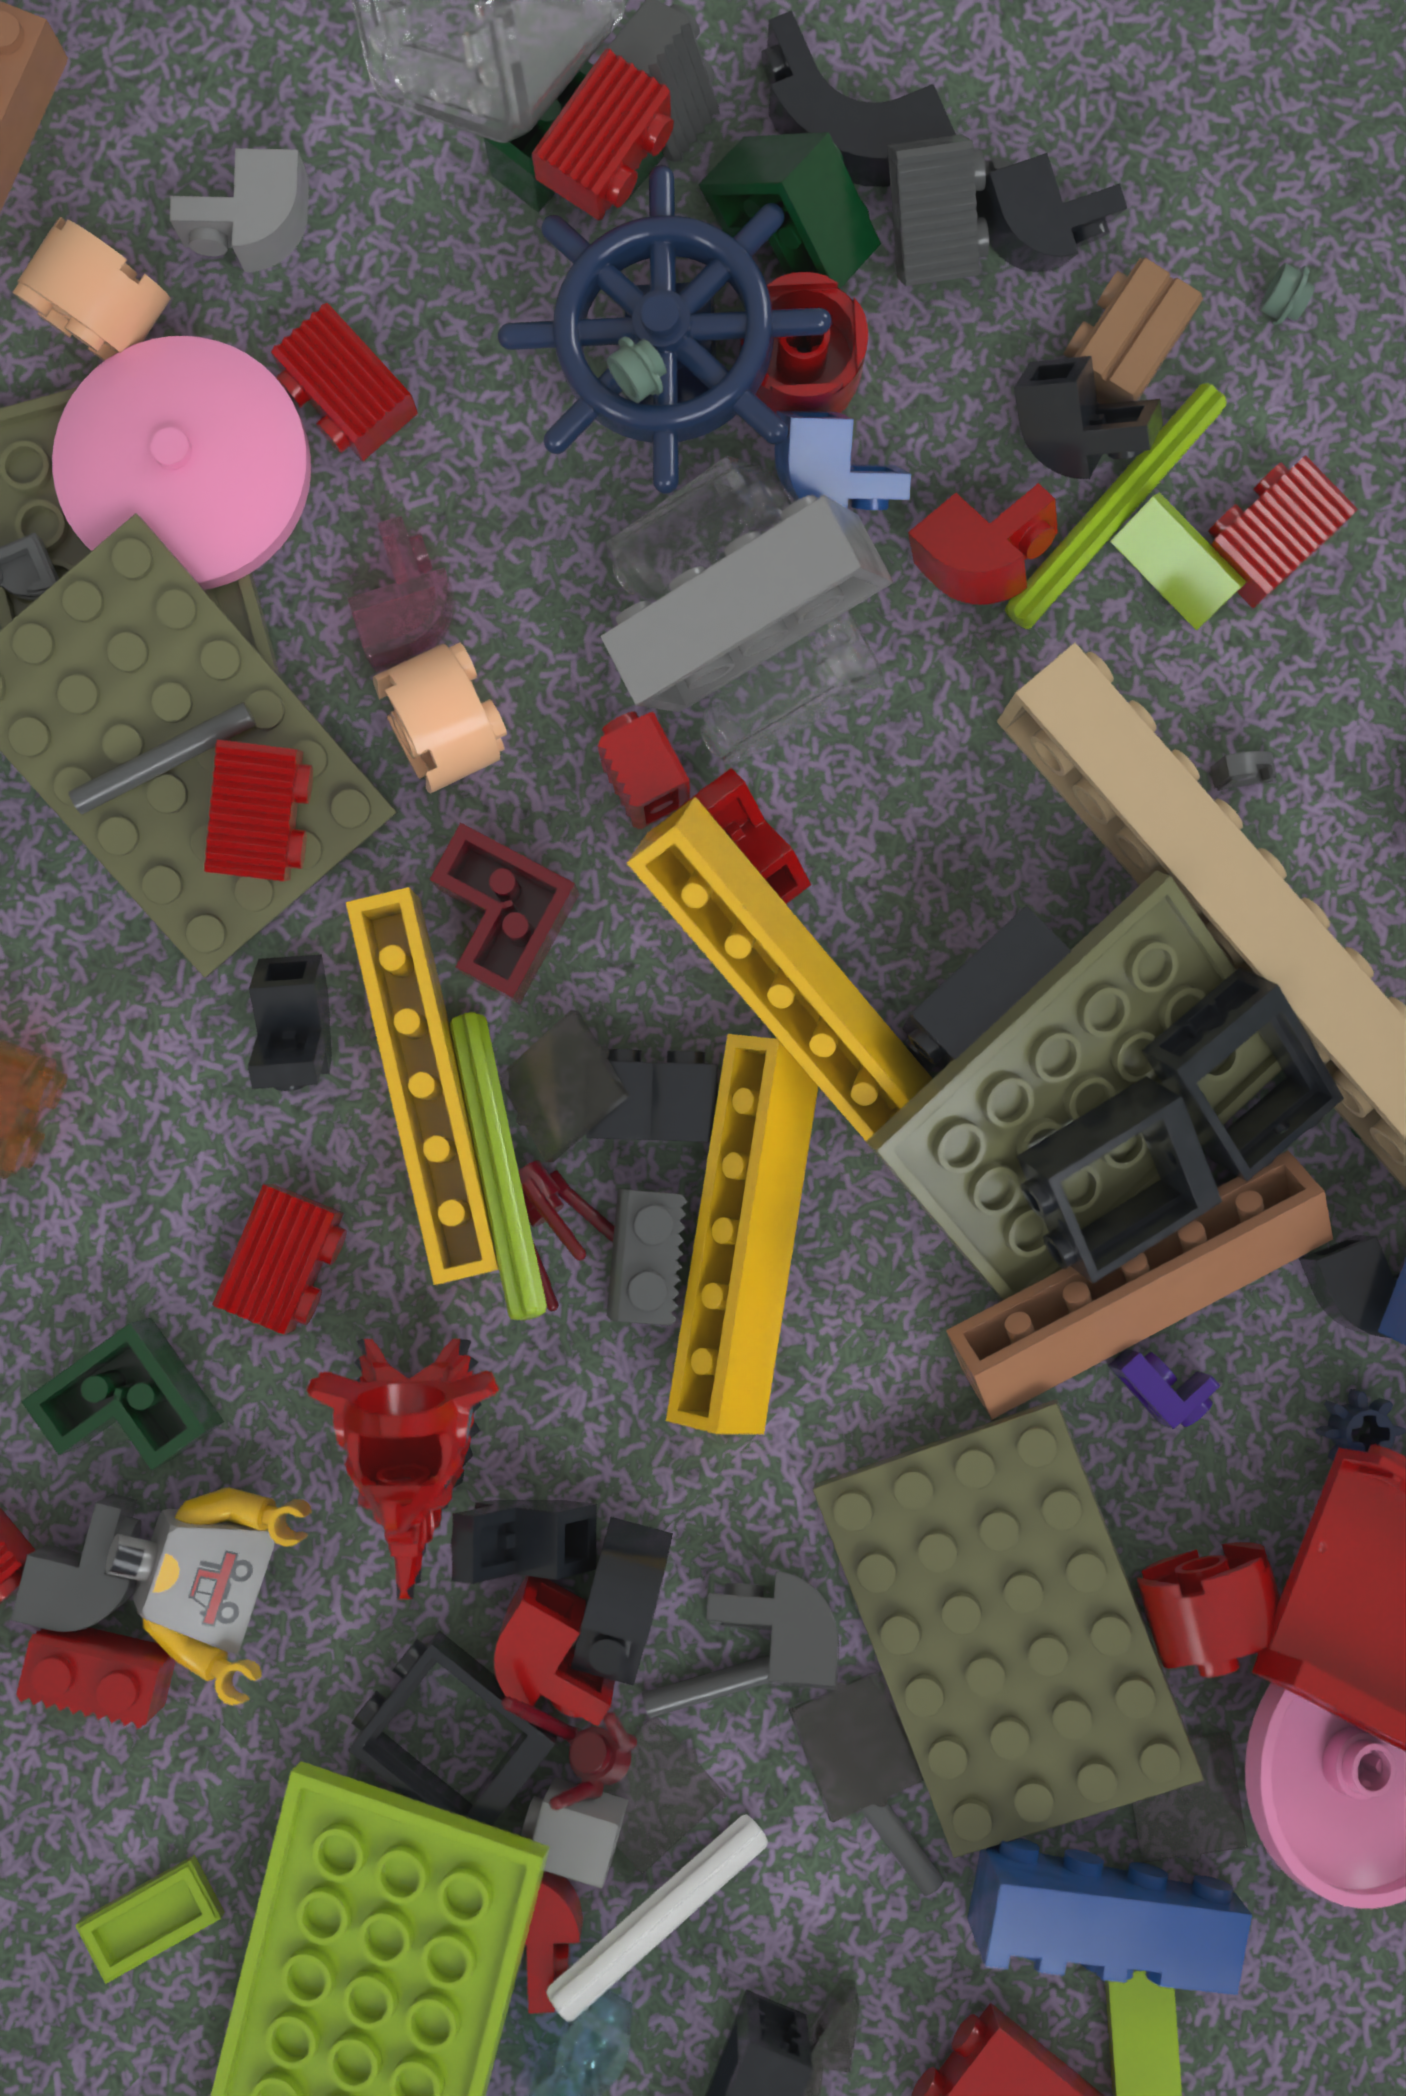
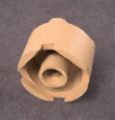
M62 217L57 219L18 279V285L12 292L38 312L37 315L69 338L72 335L89 346L88 350L103 361L118 352L122 353L132 345L143 342L171 299L146 274L143 275L140 281L137 280L138 274L126 264L127 259L81 226L68 219L65 221Z
M460 642L451 647L440 644L373 676V683L379 700L388 696L395 709L390 712V715L386 716L418 778L426 776V790L430 794L499 761L500 752L505 750L501 737L507 735L503 720L490 699L483 703L480 702L471 681L477 678V673L469 654Z

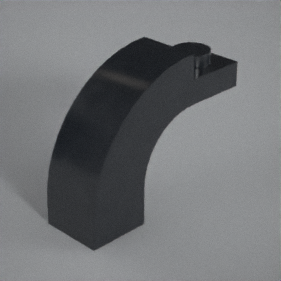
M792 10L769 19L767 48L761 51V58L765 74L770 83L768 115L775 129L780 135L829 132L834 144L842 153L843 163L853 184L890 187L887 145L956 135L934 84L886 102H863L849 98L835 90L819 72Z

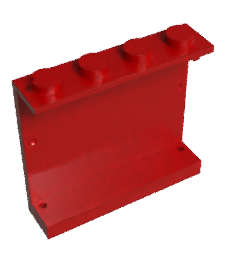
M1370 1445L1368 1452L1338 1448L1277 1605L1269 1647L1260 1650L1252 1672L1406 1752V1457L1379 1445Z

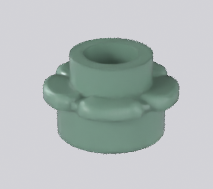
M1284 263L1271 280L1258 310L1273 317V325L1283 323L1286 318L1297 321L1307 307L1315 290V286L1307 282L1310 272L1307 266L1304 265L1298 270Z
M628 337L619 339L620 348L607 357L608 368L619 387L636 403L642 401L649 394L660 395L663 392V384L660 377L666 374L667 371L659 353L645 339H642L636 345Z

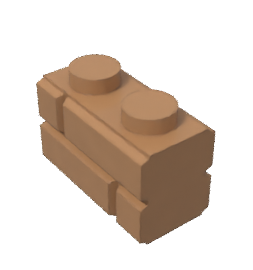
M1146 257L1139 258L1128 276L1119 270L1114 274L1097 302L1098 306L1105 309L1104 313L1094 327L1086 321L1081 324L1063 355L1067 358L1092 356L1097 402L1099 404L1138 401L1193 318L1203 300L1202 294L1179 278H1171L1168 271Z

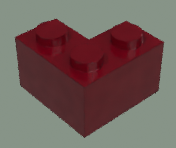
M460 822L429 879L439 891L484 914L456 968L468 978L520 1005L580 894L574 882Z

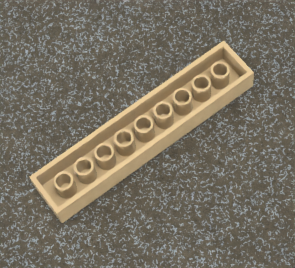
M1073 643L1014 694L997 720V723L1139 886L1156 870L1171 876L1235 970L1238 968L1245 969L1279 985L1344 1097L1334 1109L1353 1128L1361 1140L1406 1190V1006L1394 997L1387 998L1371 980L1374 972L1365 958L1350 947L1343 948L1327 930L1330 927V922L1322 909L1308 898L1303 897L1300 899L1284 881L1287 874L1279 860L1264 848L1257 850L1240 831L1243 828V823L1235 810L1221 799L1213 800L1197 782L1200 779V775L1192 761L1179 750L1174 749L1170 751L1154 733L1157 727L1148 711L1136 701L1131 700L1127 702L1111 684L1114 678L1105 662L1093 652L1089 651L1085 654L1076 643Z

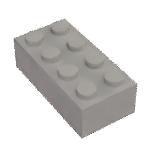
M815 495L801 498L781 512L782 522L760 535L758 531H753L732 541L724 549L726 557L706 570L703 566L695 567L677 576L669 584L671 592L652 604L650 601H642L622 611L615 619L618 625L600 637L635 705L680 712L894 583L859 515L825 495L818 499Z

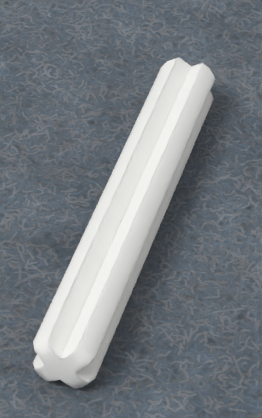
M747 1814L740 1816L548 1987L546 1991L548 1998L562 2018L568 2022L577 2018L767 1847L768 1840L764 1832Z

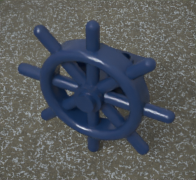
M658 165L649 174L648 217L621 224L604 233L591 244L562 217L549 215L543 220L541 226L543 236L573 263L560 287L555 305L554 321L506 323L498 331V341L503 348L508 350L556 349L557 358L566 382L577 401L545 433L543 442L545 448L550 453L561 454L566 451L590 424L596 420L606 428L622 436L652 443L653 484L660 493L669 494L675 491L679 484L678 442L708 434L726 424L736 415L740 416L770 444H780L786 439L788 435L787 424L755 395L764 380L771 361L774 337L822 335L830 329L832 318L830 313L824 308L772 310L769 290L752 256L783 224L784 212L779 205L775 203L764 205L732 238L724 231L704 221L675 215L674 174L669 167ZM676 257L688 258L706 265L691 282L676 283ZM650 259V284L635 285L621 272L632 264ZM729 282L738 294L745 311L715 313L713 296ZM600 290L625 311V317L586 319L589 309ZM622 337L632 339L635 345L642 339L647 340L659 353L666 366V374L660 377L663 384V392L660 395L649 394L639 403L632 401L627 395L626 398L620 396L619 394L623 390L615 381L609 368L599 378L596 377L586 361L584 346L619 345L618 341ZM744 339L737 360L732 368L728 370L716 359V340Z

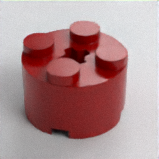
M797 272L778 277L767 285L772 310L824 308L830 313L832 324L830 329L822 335L774 337L771 361L764 380L755 395L775 413L777 410L841 413L847 408L858 389L868 345V324L863 308L855 298L852 300L845 292L838 288V282L825 275L812 272ZM740 339V352L744 343V339ZM797 348H806V353L798 352Z
M1251 1542L1221 1544L1225 1556L1211 1555L1199 1557L1196 1549L1161 1559L1141 1571L1143 1579L1137 1578V1583L1156 1651L1163 1667L1179 1668L1187 1665H1197L1200 1676L1217 1677L1236 1671L1239 1668L1237 1658L1252 1653L1259 1654L1260 1650L1269 1647L1275 1611L1280 1595L1263 1545Z

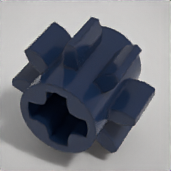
M1350 1389L1348 1394L1349 1404L1339 1405L1326 1400L1324 1405L1327 1411L1331 1413L1328 1426H1320L1315 1429L1316 1434L1331 1439L1335 1444L1328 1454V1458L1331 1461H1334L1338 1448L1368 1452L1370 1445H1379L1392 1449L1395 1436L1406 1433L1405 1428L1392 1424L1391 1420L1387 1417L1392 1409V1402L1378 1398L1368 1407V1398L1365 1392L1357 1389ZM1363 1421L1370 1423V1433L1360 1435L1359 1442L1352 1439V1429L1361 1428Z

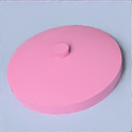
M168 336L147 340L125 348L122 353L118 352L102 362L81 382L64 408L58 423L52 453V472L56 494L62 511L73 531L90 551L94 550L136 513L146 522L200 586L207 590L243 578L258 569L283 546L297 525L306 504L311 479V454L307 434L295 405L276 377L260 362L245 352L216 340L193 336Z
M1271 1682L1254 1715L1249 1732L1245 1760V1784L1248 1805L1259 1838L1275 1863L1300 1886L1337 1904L1353 1908L1374 1909L1388 1907L1405 1901L1406 1752Z

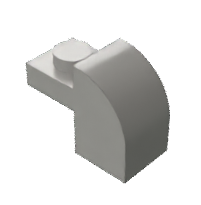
M235 148L234 197L171 196L170 222L183 246L190 247L194 252L205 256H221L227 253L228 248H233L244 272H255L270 268L288 257L301 241L308 220L309 177L299 151L292 149Z

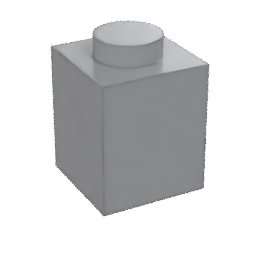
M554 1777L544 1799L535 1796L532 1798L524 1822L522 1837L550 1846L544 1871L602 1889L613 1861L629 1800L603 1792L599 1799L586 1798L560 1810H553L549 1804L552 1797L579 1785Z

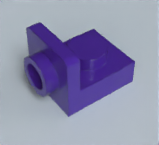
M1125 1349L1107 1365L1159 1424L1175 1429L1179 1424L1183 1427H1188L1204 1416L1213 1404L1209 1397L1220 1387V1384L1212 1375L1197 1371L1174 1391L1171 1386L1177 1381L1176 1376L1151 1351L1143 1356L1140 1352Z

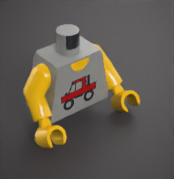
M225 1487L186 1500L179 1509L162 1510L151 1541L116 1534L111 1543L105 1572L106 1574L137 1580L133 1601L139 1615L142 1617L143 1628L173 1660L206 1681L216 1678L215 1691L218 1697L226 1704L239 1705L250 1700L246 1694L238 1692L233 1685V1675L236 1671L242 1672L245 1677L254 1681L262 1676L261 1668L255 1661L246 1659L231 1663L227 1660V1652L239 1654L275 1542L282 1546H293L308 1537V1534L305 1532L292 1530L286 1522L287 1513L296 1517H306L312 1513L309 1503L302 1499H294L281 1507H276V1503L272 1498Z

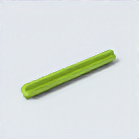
M1210 383L1199 385L1161 428L1151 449L1139 454L1031 575L1027 580V589L1008 601L1005 613L1012 621L1023 629L1032 628L1219 416L1227 403L1223 393L1217 391Z
M466 1012L463 1015L452 1018L449 1025L508 1316L511 1320H531L545 1314L547 1305L488 1023L484 1015L476 1014V1012Z

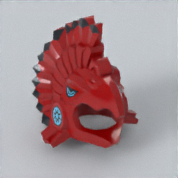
M362 1339L357 1341L363 1356L358 1357L354 1362L361 1370L362 1376L355 1381L328 1371L320 1372L317 1378L310 1380L306 1391L310 1397L333 1408V1425L337 1442L347 1452L345 1467L359 1490L358 1505L371 1510L377 1524L383 1526L390 1556L395 1557L397 1599H414V1586L421 1583L422 1558L426 1553V1543L432 1541L434 1530L441 1523L442 1510L448 1508L449 1502L452 1500V1489L463 1483L465 1471L463 1467L473 1456L470 1447L471 1438L481 1431L474 1421V1412L482 1405L480 1403L481 1400L495 1395L499 1388L493 1373L490 1371H483L472 1375L478 1361L467 1355L471 1344L470 1340L452 1339L442 1349L434 1363L408 1379L387 1362L380 1348L372 1339Z

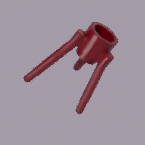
M535 1160L518 1170L529 1223L533 1228L547 1222L576 1260L582 1261L586 1258V1251L558 1214L564 1206L559 1198L561 1197L613 1243L615 1226L567 1184L558 1170L549 1174L539 1160ZM534 1244L547 1309L549 1311H556L559 1304Z
M511 1696L503 1698L502 1707L505 1710L565 1739L571 1744L569 1749L570 1765L574 1773L582 1779V1783L552 1797L549 1804L553 1810H560L586 1798L599 1799L603 1794L604 1785L619 1782L627 1774L631 1765V1750L636 1747L637 1738L626 1732L615 1713L607 1712L604 1715L603 1720L607 1729L588 1727L582 1730Z

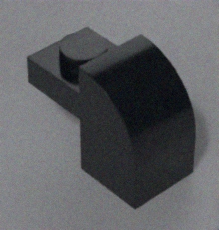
M1048 153L989 172L986 175L984 190L976 191L975 194L978 217H985L991 247L1007 263L1030 272H1045L1060 268L1078 254L1077 247L1091 243L1109 234L1108 223L1128 209L1120 184L1063 203Z
M1092 356L1029 362L1014 387L1019 425L1027 447L1044 466L1066 477L1090 479L1103 454H1107L1112 459H1128L1146 450H1150L1163 424L1160 399L1098 404Z
M322 954L258 959L249 986L257 1029V1037L248 1063L252 1089L275 1088L279 1091H294L306 1085H317L320 1074H330L332 1060L329 997Z
M1355 1235L1299 1258L1313 1294L1328 1316L1350 1330L1389 1338L1379 1333L1378 1330L1400 1273L1392 1274L1376 1236Z
M490 1500L476 1502L475 1509L453 1513L451 1538L452 1581L476 1584L512 1574L557 1580L596 1570L597 1504L567 1500Z
M610 1517L570 1669L634 1686L658 1602L673 1533Z

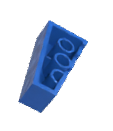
M1023 1838L1008 1842L1002 1841L999 1845L980 1850L967 1920L985 1967L1008 1969L1010 1956H1018L1035 1962L1034 1968L1038 1973L1064 1976L1066 1964L1071 1962L1080 1963L1083 1967L1096 1973L1102 1980L1126 1983V1980L1133 1978L1134 1970L1146 1971L1145 1976L1160 1987L1238 1995L1252 1914L1238 1895L1233 1893V1887L1230 1884L1204 1875L1194 1876L1192 1884L1168 1879L1169 1874L1163 1869L1141 1862H1131L1128 1871L1104 1866V1860L1101 1857L1078 1849L1065 1850L1064 1858L1039 1853L1040 1847L1037 1844Z

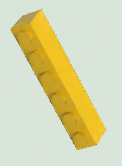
M696 797L692 798L645 835L627 861L628 866L856 1131L867 1141L933 1078Z
M410 887L346 902V907L433 1284L438 1285L499 1270L450 1025L420 898Z
M727 1034L666 1421L714 1434H764L794 1247L819 1086L776 1038Z

